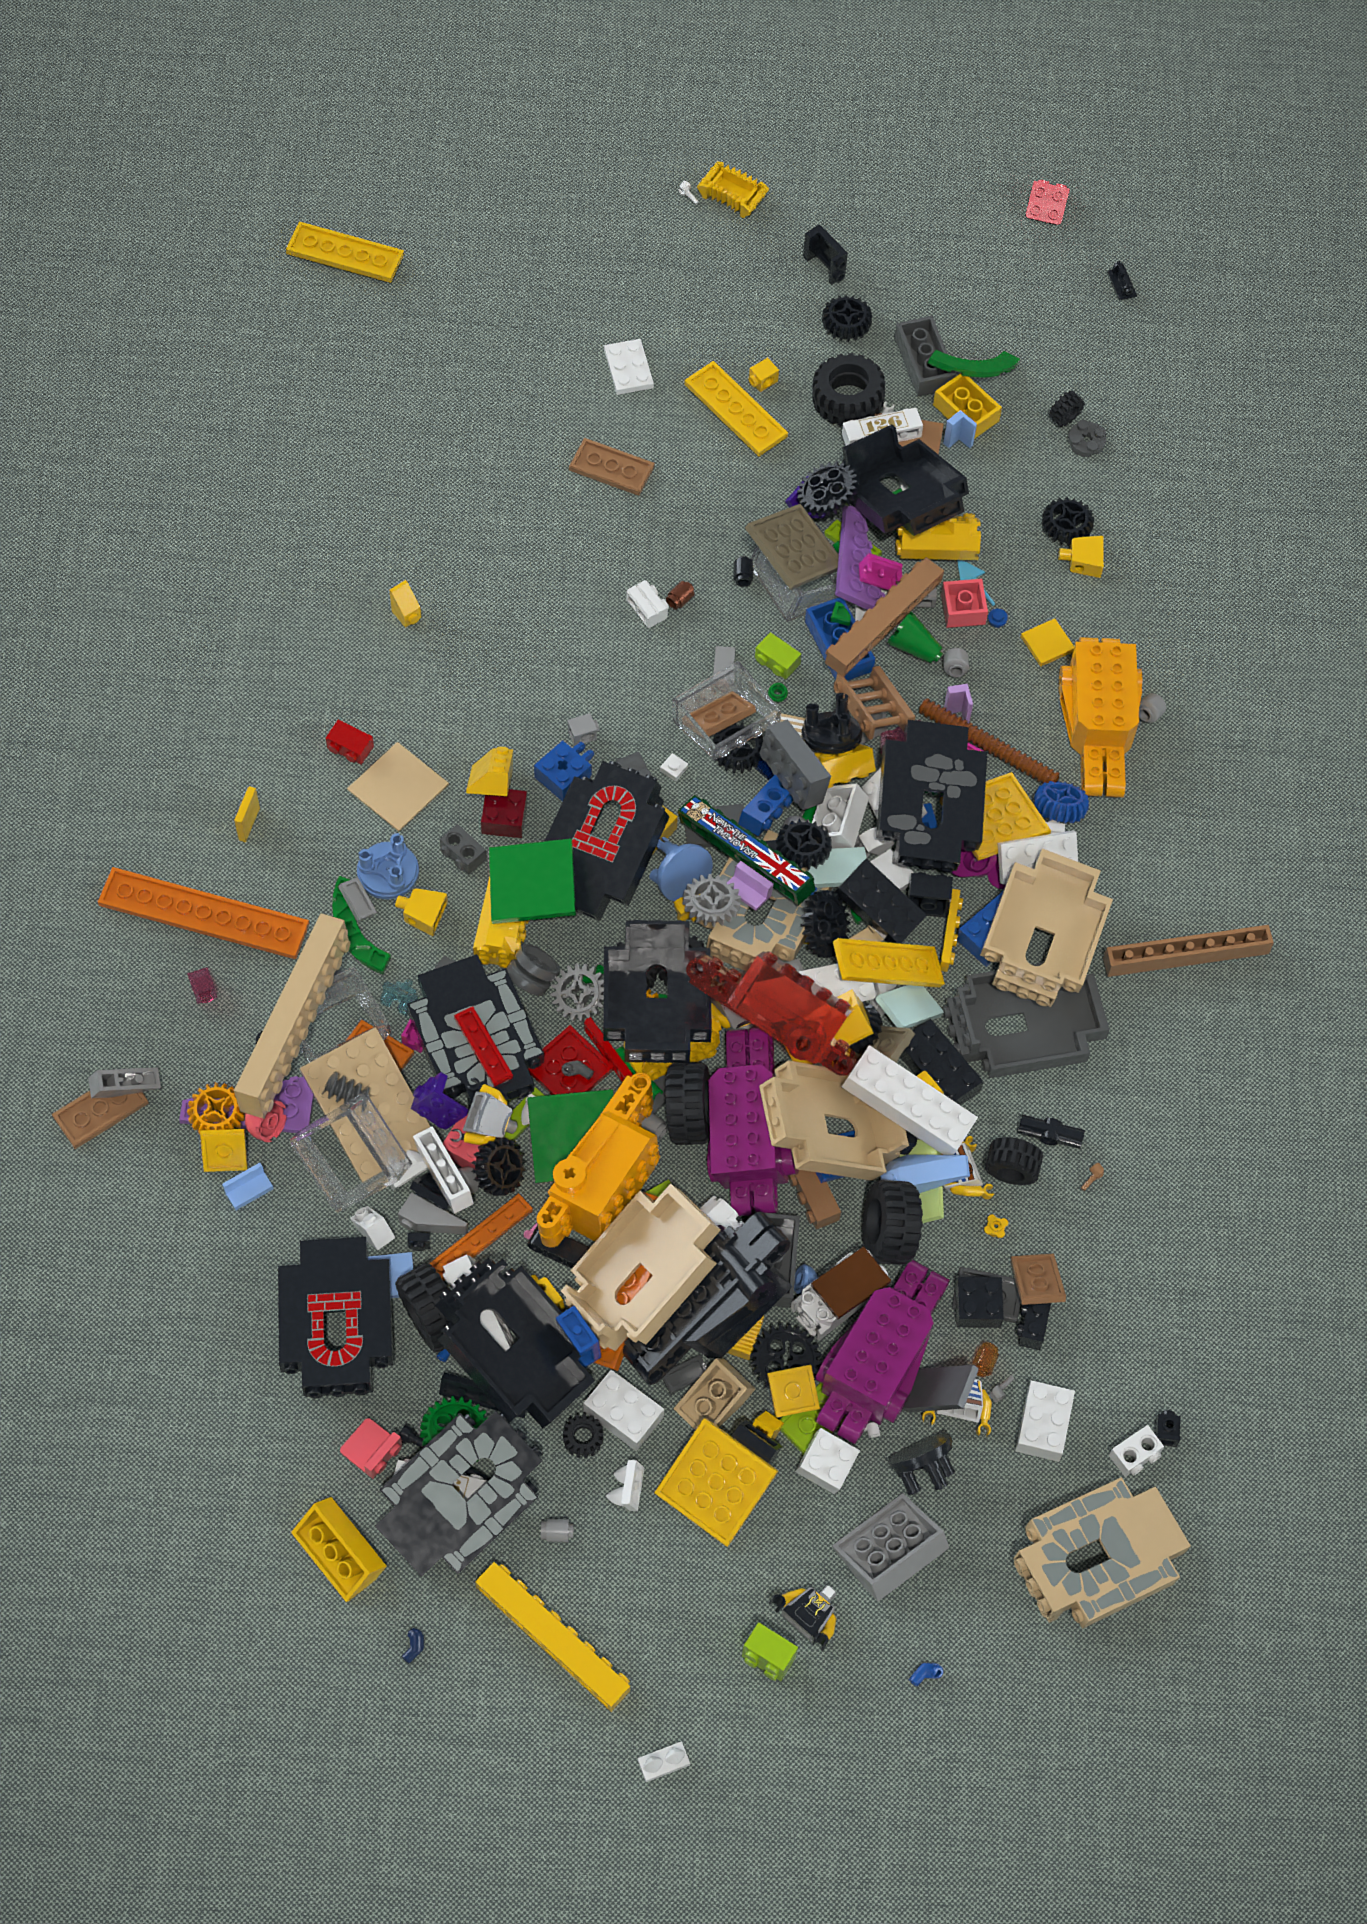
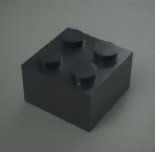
M911 873L907 897L927 916L947 918L952 898L953 877L944 874Z
M958 1277L955 1284L957 1327L1001 1328L1004 1320L1002 1277Z

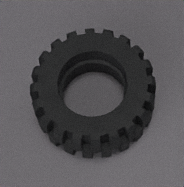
M848 353V355L839 354L835 358L827 359V362L824 361L815 371L813 378V404L816 411L820 413V416L825 420L828 419V422L832 424L838 423L839 426H843V423L850 420L864 419L880 413L885 401V376L881 368L874 364L873 360L865 359V356L860 354L858 356H855L853 353ZM844 385H853L863 389V391L854 395H844L836 392L835 389Z
M703 1062L673 1063L667 1069L665 1092L667 1127L671 1142L676 1145L706 1144L710 1138V1073L708 1066Z
M878 1180L870 1186V1190L866 1195L867 1198L864 1201L863 1222L861 1226L863 1246L870 1251L878 1264H908L916 1256L919 1240H921L923 1209H921L920 1193L916 1186L910 1182Z
M423 1263L398 1277L395 1285L407 1314L426 1345L433 1352H441L445 1348L437 1339L444 1334L441 1330L450 1322L435 1305L441 1300L439 1295L447 1289V1285L431 1264Z

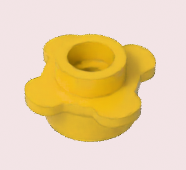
M993 1214L989 1215L987 1218L988 1224L984 1227V1232L992 1237L1003 1238L1005 1236V1227L1008 1226V1220L997 1218Z

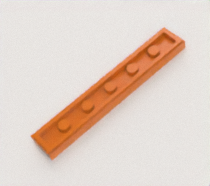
M518 1193L429 1264L436 1269L442 1280L445 1281L443 1266L465 1255L474 1258L533 1212V1208Z

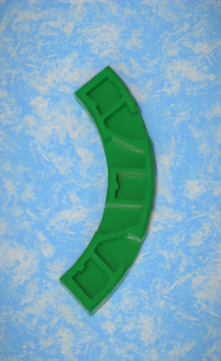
M935 350L928 363L947 372H951V370L961 372L962 376L986 378L1000 376L1003 372H1010L1018 365L1020 358L1003 351L1000 355L991 359L968 360Z
M339 876L333 892L332 912L333 917L345 921L350 941L348 951L364 966L383 975L391 959V954L377 948L363 936L352 911L338 887L341 883L350 879Z

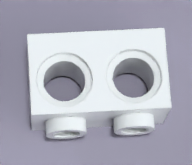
M1147 1425L1111 1450L1109 1457L1125 1477L1129 1474L1134 1476L1143 1470L1144 1467L1142 1465L1148 1461L1151 1464L1157 1461L1162 1456L1160 1453L1164 1446ZM1141 1444H1149L1152 1450L1147 1451L1143 1449ZM1124 1455H1130L1134 1462H1127L1124 1459Z

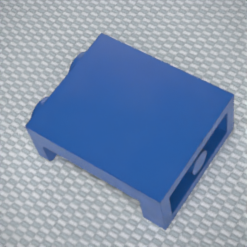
M572 1306L555 1318L579 1355L582 1356L578 1361L584 1368L601 1358L599 1340L575 1306Z

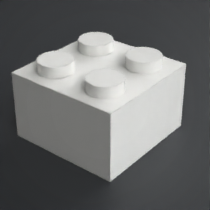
M820 1428L813 1436L795 1472L835 1494L843 1485L860 1450Z

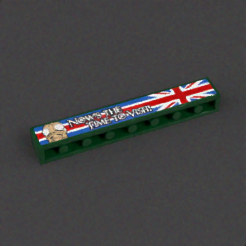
M694 795L678 809L680 822L737 863L742 861L773 883L775 890L799 906L816 890L814 877L808 871L804 872L794 861L784 858L781 852L778 850L774 851L764 840L754 837L751 831L748 829L744 830L734 819L730 820L721 810L714 809L705 799H700Z

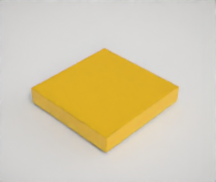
M1055 618L1021 633V639L1040 667L1073 653L1074 645Z
M250 786L247 788L234 819L238 839L243 842L247 841L260 809L256 788Z
M245 1129L202 1130L200 1132L204 1172L247 1170Z
M811 1365L767 1373L776 1418L820 1409Z

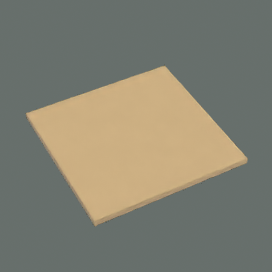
M397 742L353 782L347 790L399 832L439 795L449 783Z

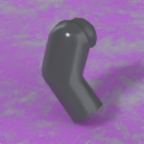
M578 1060L567 1062L561 1068L562 1073L566 1076L580 1074L589 1080L594 1074L592 1069Z

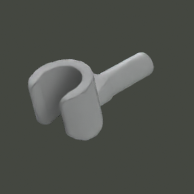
M1012 1375L1002 1384L995 1386L990 1392V1396L995 1403L1006 1396L1003 1390L1014 1380Z

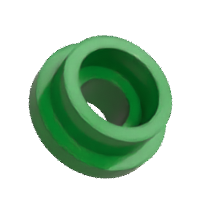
M774 683L768 689V696L774 702H782L787 698L788 690L784 684Z

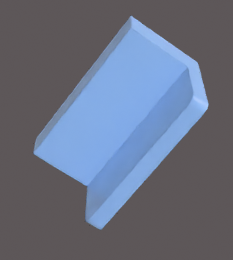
M960 410L947 420L943 444L950 448L960 440L967 447L971 448L974 443L977 424Z
M261 1163L254 1165L222 1184L225 1195L235 1211L273 1190V1185L264 1173Z

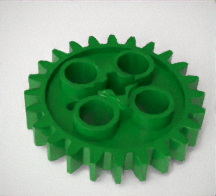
M454 1396L451 1397L449 1403L445 1398L442 1399L441 1405L435 1402L433 1408L429 1407L427 1414H424L423 1422L420 1425V1429H422L420 1437L425 1438L422 1445L426 1446L444 1429L438 1423L447 1426L460 1413L463 1416L468 1414L476 1423L473 1427L477 1429L488 1419L484 1418L486 1410L479 1412V1404L474 1407L471 1406V1399L466 1404L463 1397L460 1398L459 1402L455 1401Z

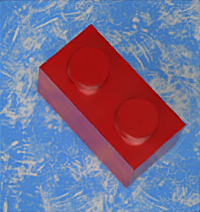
M339 719L325 737L329 751L334 754L343 755L350 762H357L361 765L374 747L373 736Z

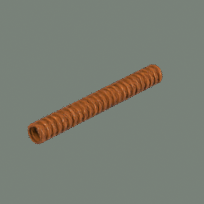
M929 698L925 699L921 704L919 714H924L926 718L930 717V720H935V723L969 727L968 742L972 741L973 745L977 744L978 748H983L984 751L988 750L989 754L993 753L994 757H999V760H1005L1006 764L1010 763V766H1016L1015 769H1021V772H1026L1027 776L1031 775L1033 779L1037 778L1038 782L1042 781L1043 783L1058 781L1059 772L1055 773L1053 769L1049 770L1048 766L1044 767L1043 763H1038L1036 759L1032 760V757H1027L1025 753L1021 754L1022 751H1016V748H1011L1010 744L1006 745L1004 741L1000 742L999 738L995 739V736H990L989 732H984L983 729L979 730L978 726H973V723H968L966 719L962 720L961 716L957 717V714H952L950 710L946 711V708H941L940 704L936 705V702H930Z

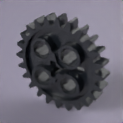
M838 461L834 465L828 462L825 467L823 464H820V469L814 467L813 473L807 472L808 478H802L804 483L799 484L800 489L797 490L799 496L797 497L806 512H811L813 516L818 513L819 517L823 513L829 516L832 511L834 514H837V509L843 511L844 505L850 506L849 500H855L854 495L859 493L857 490L860 488L859 478L855 470L850 465L846 466L844 462L840 466Z
M828 890L815 891L814 895L809 896L810 900L805 901L807 907L802 908L805 912V915H801V918L804 919V923L801 926L805 927L802 935L807 936L804 942L809 943L808 949H813V954H818V957L831 958L836 956L833 941L837 938L849 939L846 933L850 932L847 928V925L850 924V921H847L849 913H845L847 905H842L843 900L838 899L839 894H834V891Z
M779 1324L778 1330L771 1326L770 1334L764 1330L762 1332L763 1338H756V1342L759 1345H753V1350L756 1352L751 1353L750 1358L755 1359V1361L750 1363V1367H756L752 1375H760L757 1383L765 1382L763 1389L769 1387L767 1373H771L768 1370L769 1365H776L779 1371L783 1370L784 1359L782 1358L785 1354L786 1341H789L787 1354L789 1362L786 1369L811 1365L813 1375H817L819 1370L815 1367H820L822 1362L816 1359L820 1358L822 1353L815 1352L819 1344H811L814 1337L807 1339V1330L801 1334L799 1333L800 1326H797L794 1331L791 1324H788L786 1329L783 1328L782 1324ZM772 1343L779 1344L781 1351H773L770 1345ZM792 1347H801L803 1354H795Z

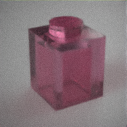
M208 967L187 973L197 1004L208 1003L217 998Z

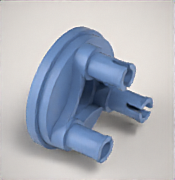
M399 833L393 834L390 842H381L359 852L357 877L365 891L373 897L395 899L399 895L403 896L415 886L418 880V861L411 850L406 847L403 842L404 838L402 835L399 836Z
M661 837L662 840L659 839L657 848L662 850L666 857L661 862L659 869L651 871L649 878L658 885L660 892L667 899L675 901L683 897L687 884H692L694 878L699 881L700 875H702L705 879H708V875L712 873V858L709 852L700 845L684 844L678 846L671 843L666 837Z

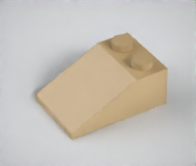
M716 1358L673 1409L695 1430L704 1418L720 1427L744 1404L756 1389L725 1359Z

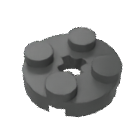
M1086 420L1078 421L1068 434L1070 449L1082 457L1100 454L1105 447L1107 439L1105 428ZM1084 437H1089L1091 440L1084 441Z

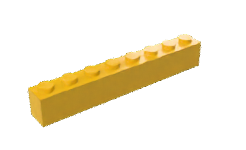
M493 1562L475 1581L476 1588L612 1712L630 1692V1681L622 1673L617 1674L611 1669L613 1667L606 1658L602 1657L600 1659L594 1653L596 1650L587 1641L583 1643L577 1638L578 1633L571 1626L566 1628L560 1622L562 1619L553 1610L549 1612L544 1608V1602L537 1595L532 1597L526 1591L528 1588L519 1579L515 1581L509 1576L511 1572L503 1564L498 1566Z

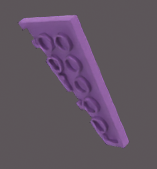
M845 505L842 513L835 595L864 609H873L878 599L885 597V593L881 591L880 587L860 581L859 563L868 553L872 554V542L868 541L867 537L869 530L865 516L855 507Z
M290 1077L289 1080L282 1081V1089L274 1098L281 1101L286 1109L283 1108L286 1122L282 1132L309 1134L314 1095L304 1077ZM192 1098L182 1100L179 1118L182 1124H191L188 1120L187 1109L190 1108L188 1102L194 1101ZM206 1103L201 1108L199 1116L203 1115V1111L207 1109ZM234 1106L230 1107V1111L226 1113L227 1119L231 1116ZM245 1120L240 1121L241 1129H246Z

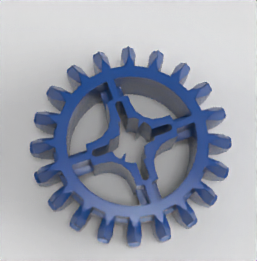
M1049 781V783H1043V785L1038 787L1034 796V804L1038 812L1043 815V818H1049L1050 821L1054 820L1057 823H1074L1075 821L1080 822L1085 817L1089 808V796L1085 794L1084 790H1080V787H1075L1073 784Z

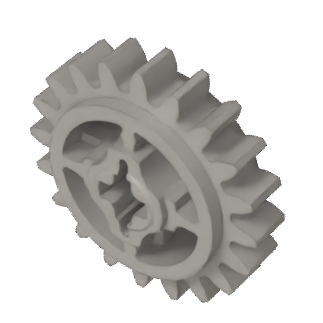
M711 874L708 875V879L700 875L699 881L694 878L692 884L688 883L687 889L684 890L683 905H685V912H690V918L696 916V923L703 920L704 926L708 922H711L713 927L716 926V922L723 926L724 920L731 922L732 917H736L737 911L740 910L741 896L738 895L739 889H734V883L727 884L728 878L723 879V881L720 880V875H717L715 879L712 878Z
M576 963L575 969L568 965L567 973L560 970L562 978H555L558 984H553L551 987L556 992L550 994V996L557 998L552 1004L555 1006L560 1005L556 1011L559 1013L564 1011L563 1017L568 1018L570 1016L574 1022L577 1016L579 1021L584 1022L585 1015L587 1018H592V1012L599 1015L597 1008H603L601 1002L604 1001V980H600L603 974L600 972L595 974L597 969L592 967L589 970V965L584 964L581 969L578 963ZM583 977L590 978L594 987L586 986ZM575 978L572 985L565 990L567 984ZM582 989L583 993H580V997L577 996L576 993ZM594 995L592 1002L585 1007L588 999ZM565 998L573 999L576 1009L571 1008Z

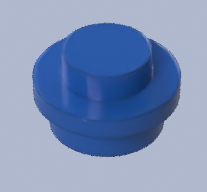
M993 609L988 614V621L995 628H1000L1007 622V613L1002 609Z

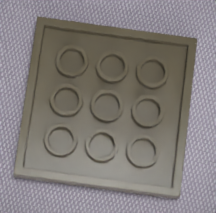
M801 504L750 522L745 527L746 531L790 590L834 573L838 569L839 555Z

